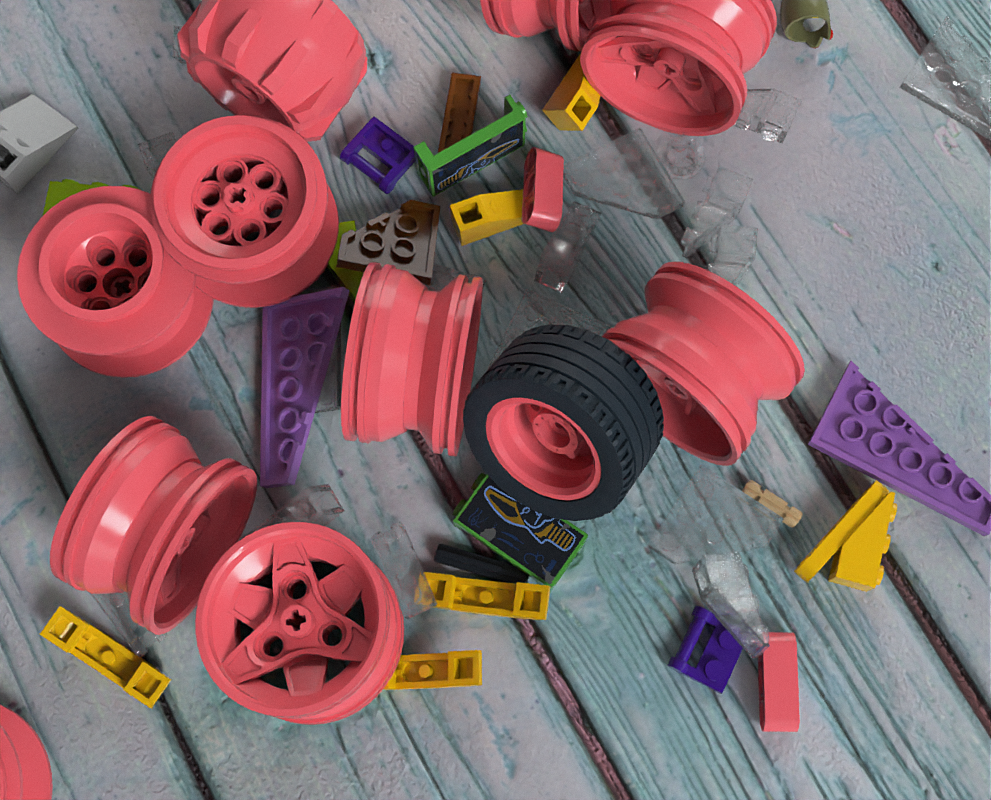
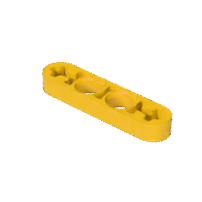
M875 480L803 559L794 572L806 583L810 581L884 499L889 490L878 480Z

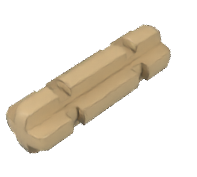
M749 480L741 491L743 497L749 501L755 500L757 506L775 518L781 517L782 522L793 528L798 524L802 517L800 510L793 506L788 507L786 501L767 489H760L761 485L753 480Z

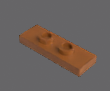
M451 73L438 153L473 133L481 76Z

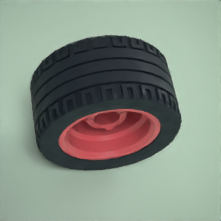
M542 325L526 330L517 336L471 389L463 410L465 436L472 454L484 472L498 487L519 503L538 513L570 521L591 520L602 517L604 514L614 510L622 502L660 444L664 430L663 410L659 397L644 370L629 354L622 351L612 341L590 330L571 325Z

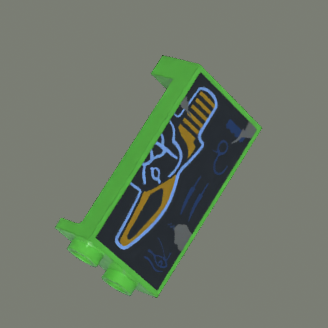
M510 94L504 97V116L436 155L432 154L424 141L413 147L417 174L432 197L525 145V133L527 132L526 118L528 116L521 102H515Z
M481 473L471 487L474 490L468 501L462 499L452 513L455 516L453 520L454 526L469 533L540 583L539 585L551 586V593L586 542L588 534L568 520L556 519L538 513L519 503L499 488L487 474Z

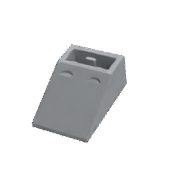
M34 94L1 111L0 181L19 194L79 128Z

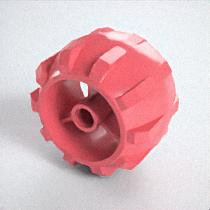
M202 0L177 34L180 57L186 60L188 73L195 82L202 85L215 99L214 101L234 115L261 116L280 122L298 133L306 142L321 140L339 112L349 102L353 92L367 73L364 40L348 17L332 0Z

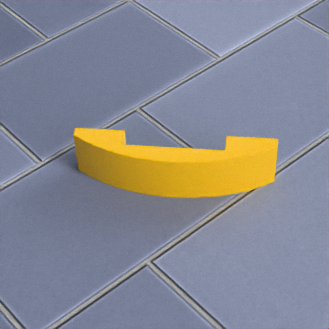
M422 572L417 605L489 616L546 620L551 586L521 582L515 584Z
M59 606L40 633L41 636L65 652L71 653L122 687L123 691L150 709L153 708L172 680L126 646L62 606Z
M482 650L401 655L393 676L383 690L481 686Z

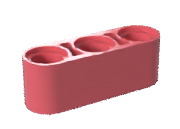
M532 147L528 152L524 164L523 224L552 233L558 228L562 218L564 159L561 155L537 147Z
M759 632L757 653L761 730L763 732H798L800 715L797 641L795 633Z

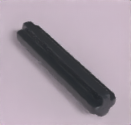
M439 544L435 551L434 561L501 582L528 583L529 576L513 564L445 544Z

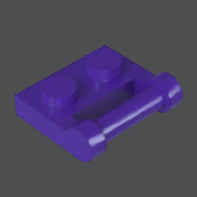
M373 116L342 150L340 160L347 165L352 164L376 182L382 192L389 194L396 186L397 181L414 164V146ZM362 148L391 170L385 175L361 157L358 152Z
M695 606L691 614L693 616L692 622L675 657L671 656L667 666L722 694L750 632L714 615L705 608ZM705 624L713 627V630L694 668L687 664Z

